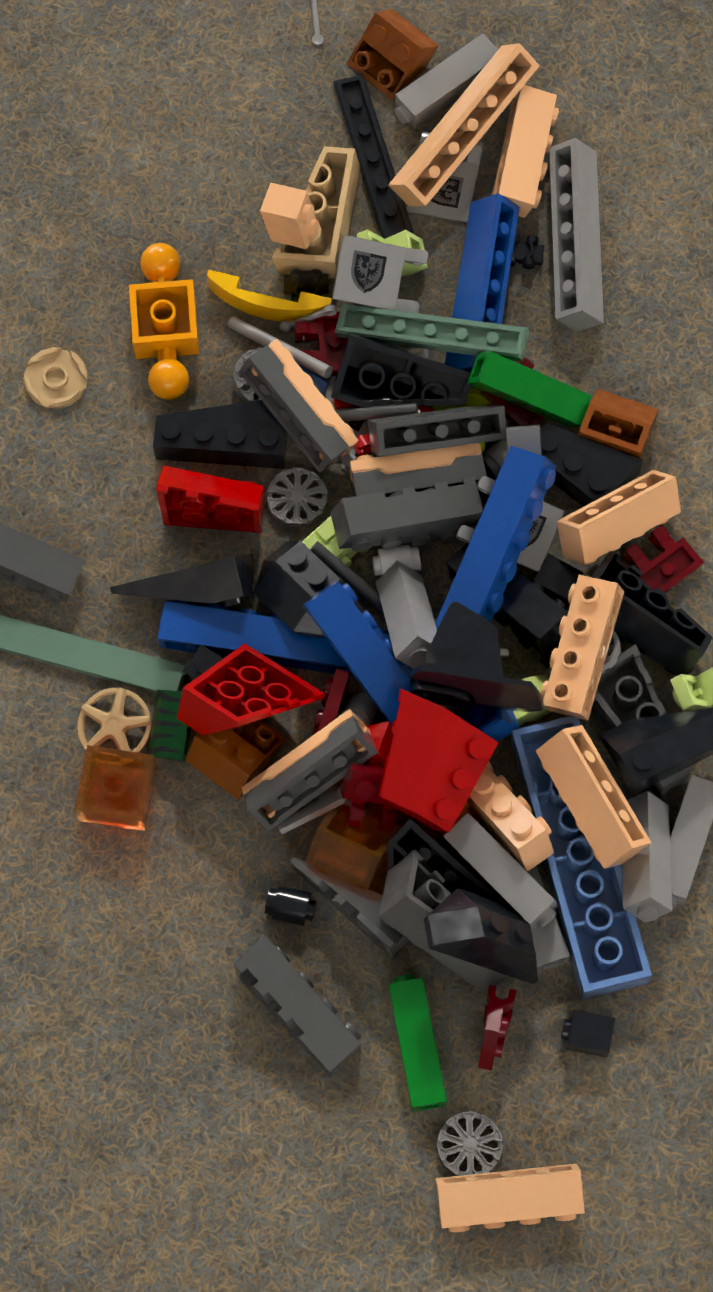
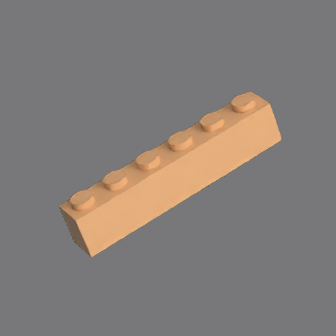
M520 43L502 45L389 183L388 186L409 207L427 206L540 65Z

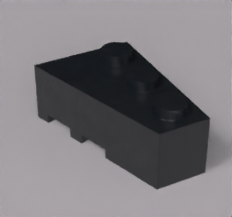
M548 423L540 429L542 456L548 458L557 466L555 470L556 478L553 484L582 507L633 481L640 474L642 459Z

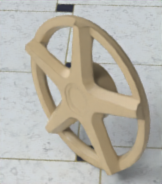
M120 687L104 689L94 694L82 705L78 718V735L84 749L93 757L110 763L128 760L138 754L149 739L151 732L149 709L145 702L130 690ZM116 694L110 712L106 713L92 707L102 697ZM126 696L134 699L140 705L145 716L126 717L124 715ZM86 715L100 724V730L88 743L84 733ZM146 726L141 742L131 751L126 734L129 729ZM113 739L122 756H105L94 750L106 740Z

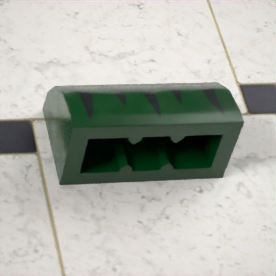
M172 690L156 691L147 757L186 762L191 727L177 719L182 692Z

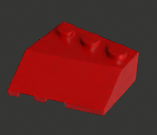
M163 465L156 491L164 525L261 533L265 502L264 486L252 481H237Z
M244 643L183 687L177 719L204 736L236 728L324 699L325 693Z
M400 689L398 697L400 704L397 718L393 721L391 731L393 738L390 753L386 756L378 797L432 831L450 833L499 742L446 708Z

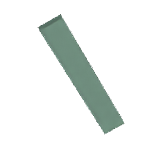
M343 303L335 328V334L339 338H348L349 333L384 344L477 356L478 353L491 351L512 361L519 362L523 361L530 334L527 327Z
M0 615V651L156 693L157 690L179 691L185 665Z

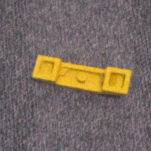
M208 270L207 273L208 287L215 295L232 307L259 318L279 322L287 320L290 322L324 309V306L332 305L331 298L302 291L297 303L242 290L238 276Z

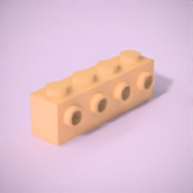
M524 85L512 99L492 195L499 193L520 207L518 216L523 218L528 215L532 208L536 209L539 205L542 191L538 190L539 181L543 180L547 170V163L543 162L545 153L548 154L549 147H551L553 135H549L550 127L554 126L559 109L555 107L557 95Z
M652 470L558 520L557 526L562 556L581 565L591 564L598 557L609 551L619 549L622 544L629 540L643 536L651 528L667 523L671 517L681 513L676 477Z
M578 575L576 584L573 583L568 594L569 611L567 616L562 617L559 626V635L561 636L559 646L553 649L550 657V668H552L549 681L546 680L543 683L541 689L544 707L550 712L589 720L624 595V590L618 583Z
M583 725L562 729L536 750L543 769L550 775L558 789L560 798L567 804L575 818L578 829L585 835L593 849L595 858L604 869L624 864L652 843Z
M488 761L467 800L471 805L469 810L528 872L555 853L548 836L552 831L541 816L535 818L531 814V807L521 795L516 797L512 793V787L503 775L497 777L493 773V767Z
M577 1164L436 1178L441 1227L448 1228L449 1232L468 1231L471 1225L484 1224V1228L488 1229L501 1228L505 1226V1222L518 1220L522 1225H533L540 1223L541 1218L555 1217L556 1221H570L576 1219V1214H585L581 1171Z

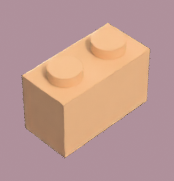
M270 182L260 212L271 241L307 249L310 240L315 239L319 229V221L315 217L314 206L310 202L307 191Z

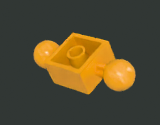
M155 243L144 250L140 259L142 273L152 283L129 285L132 342L136 359L158 358V362L152 366L148 375V384L151 391L161 399L174 400L181 397L189 386L188 371L181 362L177 361V356L200 354L196 297L193 279L172 281L178 275L181 267V259L176 249L166 243Z

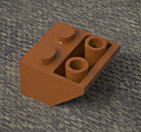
M395 10L375 12L346 64L358 74H363L368 82L393 100L395 99V94L407 87L427 67L439 45Z
M597 389L588 406L578 435L641 459L659 409Z
M262 720L204 736L197 733L185 761L239 800L244 795L241 787L267 769L287 738Z

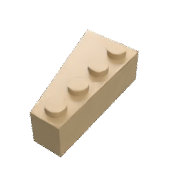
M324 146L310 175L309 185L306 189L310 202L314 206L315 217L319 221L317 236L315 239L310 240L307 249L281 243L272 256L278 273L290 274L294 269L301 271L318 269L322 271V274H329V279H335L342 237L349 234L360 172V164L355 149Z

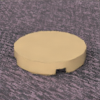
M58 347L41 350L29 360L23 377L27 394L32 400L45 408L54 409L70 406L80 399L87 388L88 374L82 359L76 353L62 350Z

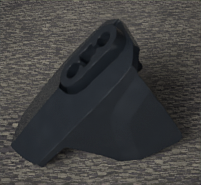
M453 601L437 629L424 664L411 670L410 693L433 703L460 708L472 706L522 712L543 710L542 696L531 681L504 676L498 629L484 617L459 602Z

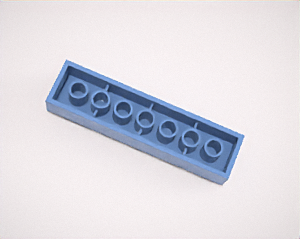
M569 716L512 730L510 743L525 798L532 809L531 814L535 818L541 816L552 831L548 836L555 853L545 859L543 863L552 896L558 905L556 911L570 954V961L580 998L584 1000L648 984L652 974L636 917L623 909L621 865L604 869L595 858L592 847L585 835L578 829L574 816L567 804L560 798L557 787L550 775L543 769L541 760L536 753L539 747L562 729L581 725L579 718Z

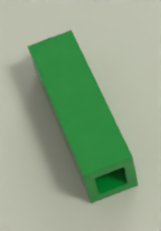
M491 351L478 353L467 383L568 428L582 425L592 395Z
M413 974L398 976L394 978V983L388 984V991L411 1111L417 1112L444 1107L447 1104L423 977L415 979Z

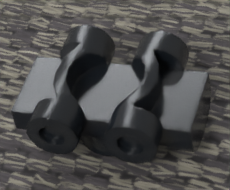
M515 233L510 267L515 266L516 263L522 264V267L525 269H534L535 265H542L544 245H538L539 238L529 235L526 237V243L519 242L520 235Z
M294 269L290 274H284V294H291V301L297 303L301 291L319 296L329 294V274H322V271L318 269L311 271Z

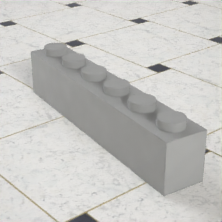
M573 138L549 147L555 318L574 331H582L604 324L597 152L577 138Z

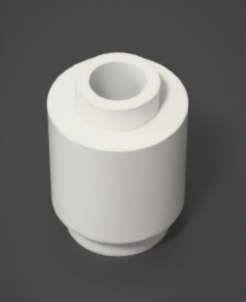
M408 544L391 549L380 548L378 549V556H372L375 576H382L396 561L401 562L417 573H421L418 547L410 548Z

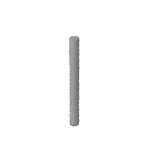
M235 316L231 317L228 322L230 329L263 346H267L277 339ZM279 340L283 347H286L291 352L296 363L324 378L331 376L333 371L331 366Z

